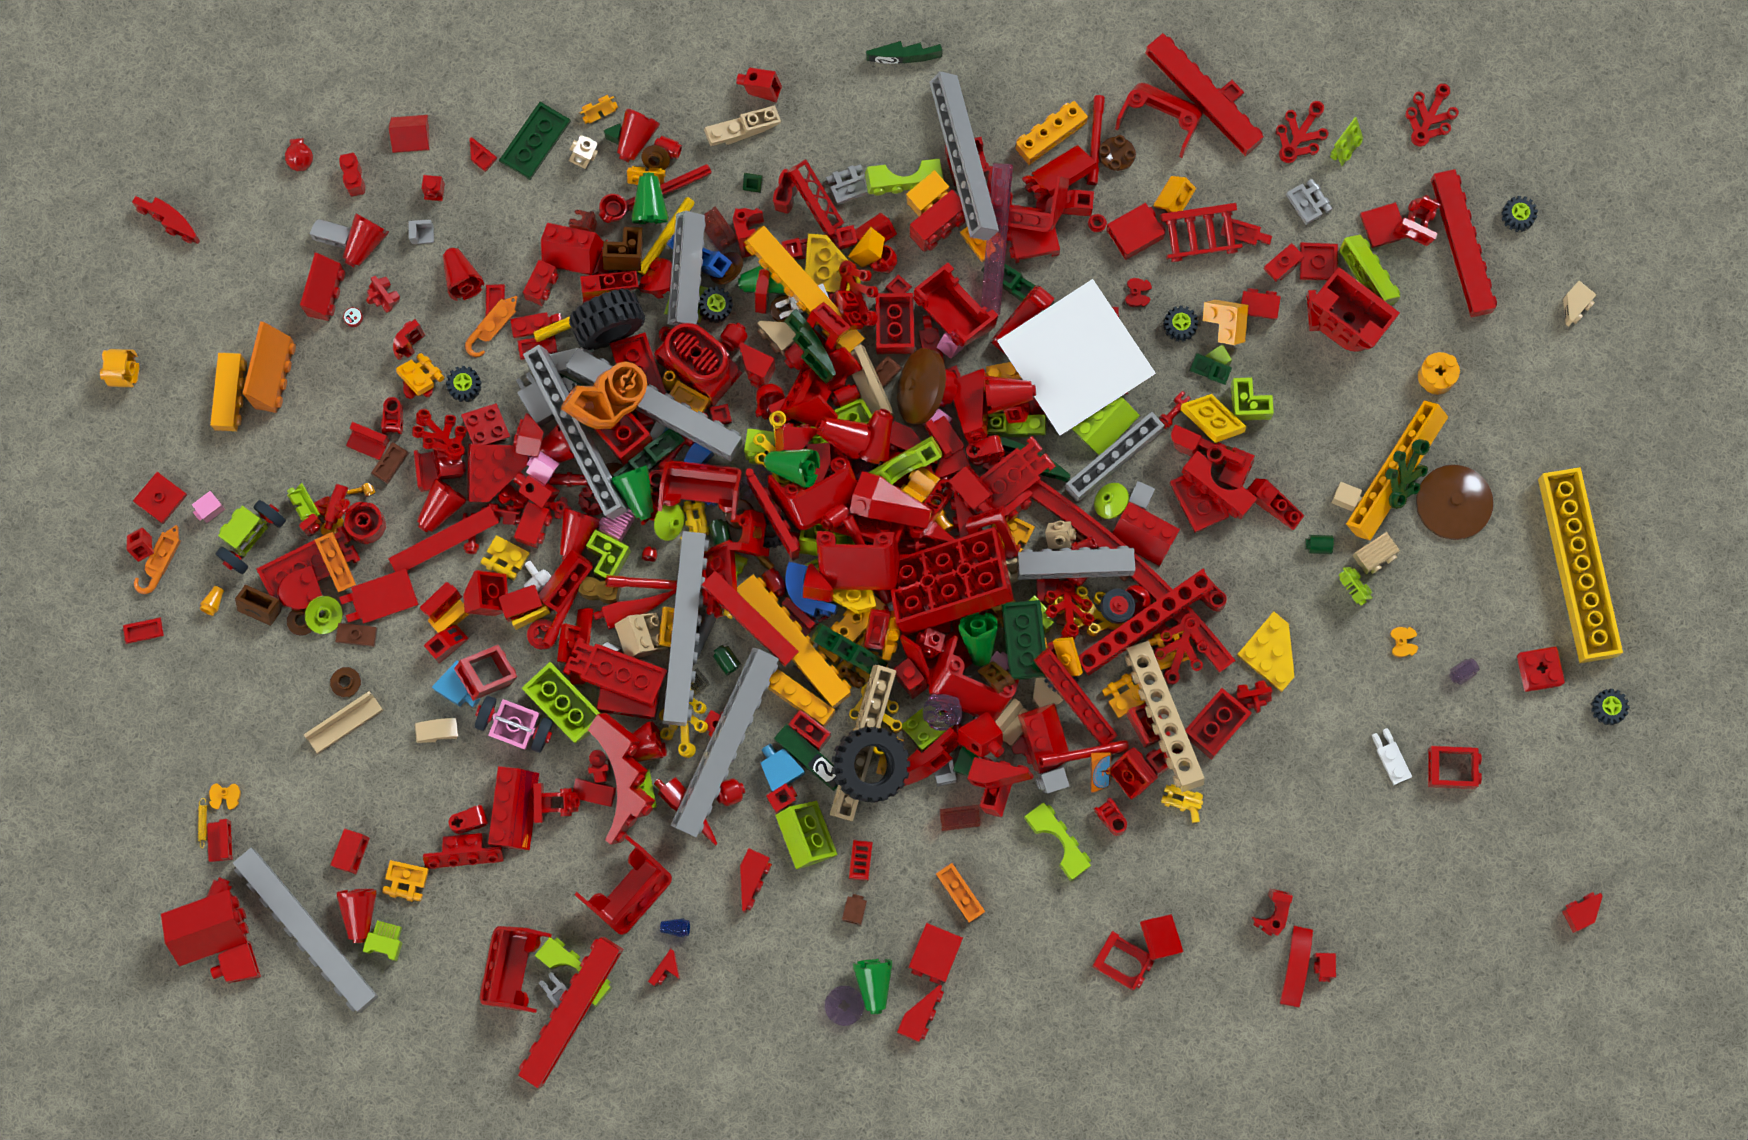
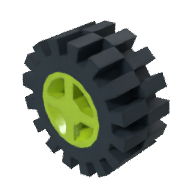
M1517 196L1516 199L1512 197L1511 200H1508L1501 213L1503 215L1502 221H1505L1504 225L1506 227L1510 226V230L1515 229V232L1528 230L1538 216L1536 215L1538 213V209H1535L1536 204H1531L1533 200L1527 201L1526 196L1521 199V196Z
M710 287L708 290H705L700 296L698 305L700 316L703 315V319H708L710 323L713 321L715 323L724 321L729 316L733 307L732 297H729L730 293L728 291L724 292V288L720 290L718 287L714 289Z
M1180 305L1179 308L1175 306L1173 310L1170 309L1163 323V328L1166 330L1165 334L1169 335L1172 340L1173 338L1176 339L1177 342L1179 340L1184 342L1186 339H1191L1198 327L1197 314L1194 315V310H1188L1189 307L1187 306L1183 308V305Z
M462 366L460 369L456 367L455 371H450L451 375H447V390L455 400L469 402V399L474 400V396L479 395L482 383L477 372L472 370L471 367L466 368Z
M1606 689L1594 697V701L1591 704L1593 706L1591 711L1594 712V718L1597 717V721L1603 722L1604 725H1614L1624 720L1625 716L1629 713L1627 710L1630 709V705H1627L1628 699L1625 700L1624 698L1626 695L1624 693L1621 695L1619 690L1614 691V689Z

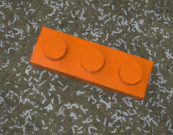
M331 532L315 539L337 591L341 592L357 585L334 533Z
M953 863L936 873V876L968 923L985 913V910Z

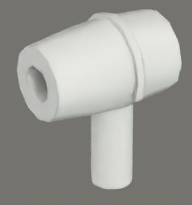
M528 561L525 563V567L532 577L524 584V587L535 585L539 592L549 581L551 575L544 569L538 572L533 563Z

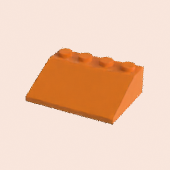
M262 321L259 324L243 395L254 409L277 413L278 408H281L283 403L281 394L282 390H285L287 386V379L285 378L287 372L291 370L290 357L291 354L294 355L296 344H294L290 336Z

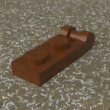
M991 661L977 671L980 677L991 685L998 694L1004 691L1003 688L1006 686H1011L1015 683L1012 676L994 661Z

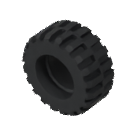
M628 289L613 290L584 302L583 305L578 306L569 318V324L578 344L587 350L605 348L610 343L625 339L638 331L645 322V315L635 293Z
M863 727L849 732L848 736H844L840 740V745H836L834 750L836 752L835 757L832 756V762H834L832 774L836 775V779H834L836 784L840 785L841 790L845 794L850 795L849 797L863 802L875 803L888 800L890 796L894 797L898 793L897 790L904 787L905 783L903 781L905 778L908 779L909 776L907 772V767H910V761H907L909 753L908 750H904L903 746L905 744L902 740H898L897 735L893 732H888L887 729ZM867 746H875L881 749L887 760L886 772L882 779L876 783L861 781L854 768L856 755L862 748Z

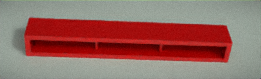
M1162 33L1146 47L1145 54L1195 105L1201 108L1203 114L1245 157L1262 143L1264 137L1262 131L1250 123L1248 116L1242 114L1233 101H1229L1225 97L1224 92L1212 84L1210 77L1204 75L1200 71L1199 66L1195 62H1191L1182 49L1179 50L1175 46L1171 37Z
M1456 169L1435 173L1431 178L1435 197L1438 200L1437 203L1440 204L1439 211L1470 317L1493 313L1497 306V299L1491 292L1492 282L1486 275V262L1482 261L1481 258L1482 249L1481 245L1477 244L1476 228L1471 224V211L1466 207V194L1461 190V177L1457 175Z
M606 937L594 940L590 947L591 953L589 956L584 957L580 964L581 970L578 974L575 973L570 981L571 987L568 991L565 990L560 997L562 1002L558 1008L555 1007L551 1012L549 1024L543 1026L539 1033L541 1035L539 1041L533 1043L529 1050L530 1056L528 1059H524L519 1067L521 1071L518 1076L536 1088L544 1086L624 950Z

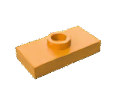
M1073 637L1056 638L1053 644L1057 658L1071 676H1080L1083 671Z

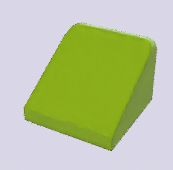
M1224 345L1205 355L1227 365L1231 364L1232 361Z

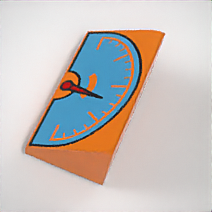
M1091 753V792H1096L1110 786L1111 753Z

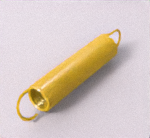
M199 802L198 841H200L201 847V840L206 841L207 805H200Z

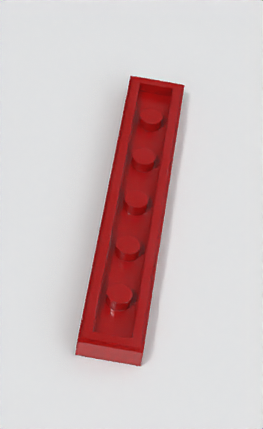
M490 505L389 557L388 560L395 572L406 568L408 570L498 524L499 520Z
M716 571L701 584L773 656L779 658V661L784 666L799 653L786 638Z
M1050 648L1044 650L1033 660L1100 746L1109 744L1118 736Z

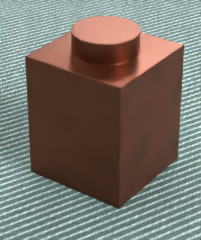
M852 894V897H847L842 921L862 925L867 901L863 900V896Z

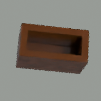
M244 585L235 598L238 612L269 626L273 624L281 613L279 599L248 585Z

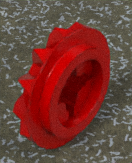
M590 486L582 489L578 495V504L587 515H598L603 512L599 503H593L591 506V502L586 499V497L594 495Z
M541 619L529 626L527 639L534 648L540 650L550 649V647L542 644L543 639L537 638V636L540 635L539 628L543 632L548 631L552 624L551 621Z

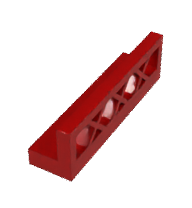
M804 159L787 170V173L823 233L831 235L836 232V228L844 224V221L808 161ZM803 165L808 171L806 179L803 178L798 170ZM809 182L816 184V195L810 190ZM818 198H823L827 202L825 210L818 203ZM828 214L835 215L838 222L832 225L827 218Z

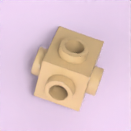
M580 135L578 141L574 140L570 150L573 152L569 161L586 169L589 161H594L598 152L595 150L597 142L589 137Z
M1071 521L1048 523L1045 532L1048 549L1071 548L1073 540L1076 539V532L1074 528L1072 529Z

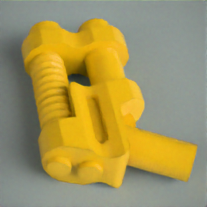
M685 501L682 508L683 512L686 513L687 521H685V525L689 527V532L705 533L708 536L710 530L707 527L705 503L695 501V504H692L691 501ZM695 510L698 511V519H694L693 511Z
M1166 784L1164 792H1167L1168 795L1162 796L1161 803H1165L1164 806L1167 807L1171 805L1180 808L1182 812L1187 809L1191 812L1192 823L1200 822L1198 810L1203 805V794L1199 792L1194 793L1189 790L1181 792V789L1174 784ZM1173 793L1184 796L1183 801L1172 798Z

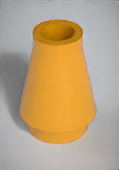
M666 371L662 378V383L667 391H671L677 381L680 382V378L673 371Z
M214 586L200 603V610L214 616L218 612L224 590Z

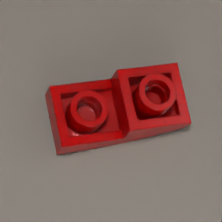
M838 291L836 297L842 319L851 326L850 330L862 329L864 323L861 322V316L856 311L860 306L856 296L852 291Z
M581 778L575 779L573 792H578L580 800L609 807L613 805L616 787Z

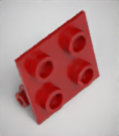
M497 403L461 414L472 444L487 445L510 437Z

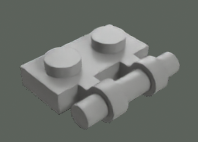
M861 164L857 166L851 165L846 170L841 172L835 171L832 175L826 177L828 184L836 183L830 189L837 206L868 194L865 174L857 175V173L863 171ZM851 176L852 179L842 182L841 179Z
M1313 179L1307 182L1308 189L1302 183L1286 193L1287 198L1305 225L1322 216L1321 208L1326 213L1333 210L1329 199L1324 197L1320 191L1321 187ZM1311 195H1315L1318 200L1317 203H1315Z

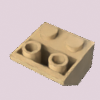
M657 613L630 615L615 624L624 654L639 659L669 648L658 645L661 623Z

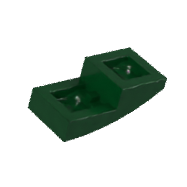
M1195 353L1189 371L1226 385L1232 367L1210 357Z

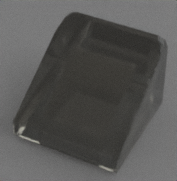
M698 667L693 670L696 671L695 683H691L690 687L691 690H694V696L710 685Z

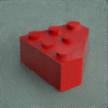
M468 444L467 501L489 502L527 466L528 455L516 453L517 446Z

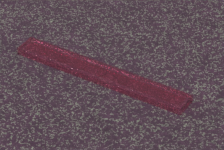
M993 163L990 199L999 231L986 241L981 308L985 306L987 312L993 309L1000 315L1013 165Z

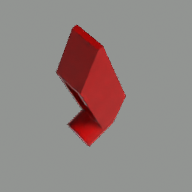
M765 269L759 271L755 291V312L766 314L769 278L771 274L770 271Z

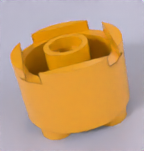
M104 350L102 353L103 368L100 370L101 380H105L109 387H134L132 384L137 383L139 374V363L135 362V357H138L135 350Z
M1443 352L1429 355L1418 371L1420 385L1427 392L1434 395L1448 392L1454 386L1460 374L1456 358Z

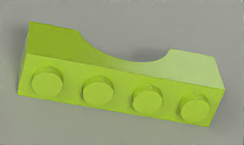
M940 159L922 160L918 171L913 175L905 177L895 175L886 165L868 166L865 171L868 195L874 194L879 196L886 192L897 194L904 190H911L934 170L944 180Z
M933 436L868 473L882 476L893 485L907 473L919 467H925L941 458L942 451Z
M1043 802L1028 813L1024 819L1035 834L1049 833L1060 840L1063 845L1064 856L1059 866L1069 880L1072 881L1091 867V859L1085 852L1081 853L1078 849L1079 843L1073 836L1069 837L1066 833L1068 829L1061 820L1058 822L1054 815L1056 813L1050 805L1046 806Z
M557 937L555 940L549 938L535 954L550 969L568 965L576 968L579 972L582 968L579 961L581 957L573 950L570 952L565 950L563 947L566 944ZM606 979L593 1001L596 1007L612 989L609 986L611 982Z

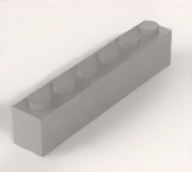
M689 211L676 214L667 321L669 325L677 326L682 323L696 324L698 321L700 272L703 264L702 249L704 247L703 234L706 227L705 215Z
M1153 412L1149 413L1067 482L1065 490L1078 503L1163 431L1165 425Z
M1119 546L1117 549L1099 547L1098 550H1090L1088 547L1079 548V550L1062 548L1059 551L1042 549L1040 552H1033L1030 549L1022 550L1017 555L1018 580L1133 576L1135 573L1134 548Z

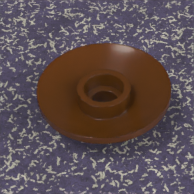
M728 252L723 254L732 264L722 278L710 276L714 283L720 285L727 284L740 274L743 268V259L738 253Z

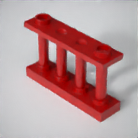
M1230 203L1162 213L1160 215L1161 223L1166 222V225H1168L1172 254H1168L1166 260L1171 259V262L1183 261L1182 257L1227 251V254L1238 253V249H1241L1243 246L1242 244L1235 245L1231 219L1233 212L1237 211V204ZM1221 214L1224 217L1228 246H1216L1213 225L1214 215ZM1196 217H1203V220L1206 222L1209 249L1198 250L1194 224ZM1184 219L1187 222L1191 251L1180 253L1176 224L1177 220Z

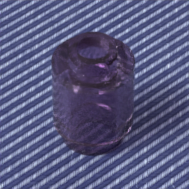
M1464 659L1450 669L1449 676L1455 684L1462 685L1476 676L1480 668L1474 659Z

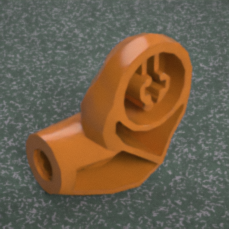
M618 363L600 374L593 386L576 385L564 400L561 410L591 428L611 429L623 416L634 411L642 401L647 388L646 375L641 368L633 363Z

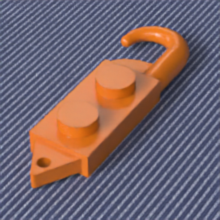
M517 296L505 300L501 299L467 338L465 349L470 356L480 357L485 353L484 350L478 353L474 352L472 344L477 338L483 341H491L517 312L515 311Z
M177 525L165 533H161L153 549L154 554L149 556L145 564V571L152 579L146 588H141L138 584L139 578H135L134 588L137 592L149 594L157 587L181 542Z

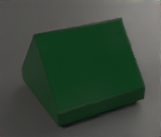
M621 123L603 130L606 140L617 145L619 144L622 129Z
M744 173L743 190L761 193L763 175Z

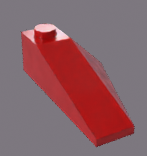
M862 471L853 493L850 513L867 518L928 528L932 512L931 508L916 498L910 497L901 491L902 489L893 486L882 476Z

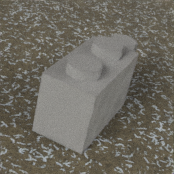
M528 372L526 377L531 385L525 387L520 378L516 379L521 389L517 393L531 417L541 427L555 419L537 381L535 382L531 373Z

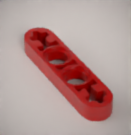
M949 480L939 481L923 503L932 509V517L930 518L928 528L921 527V529H917L918 527L909 525V534L913 538H922L953 496L954 492L950 488L951 483ZM937 499L941 501V504L934 505L931 501Z

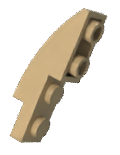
M774 105L741 114L740 118L707 126L704 131L710 146L725 142L726 145L771 129L780 124L781 120Z

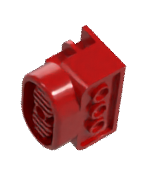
M1338 267L1311 301L1312 309L1318 317V329L1342 348L1353 352L1373 348L1400 314V312L1340 267ZM1344 318L1349 319L1351 323L1345 322Z
M682 323L672 328L667 334L665 341L654 352L656 361L668 371H673L685 385L708 397L713 407L743 374L738 370L737 364L730 359V355L726 352V347L703 328L693 323ZM695 352L701 353V355L698 357L692 356V354Z

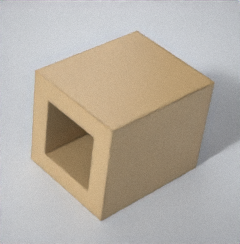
M1340 482L1331 503L1353 512L1363 498L1360 496L1362 490Z

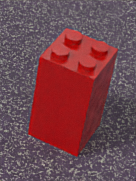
M228 889L161 913L164 941L179 967L247 943L246 934L249 933L246 922H244V919L247 918L243 907L240 908L237 896H233Z

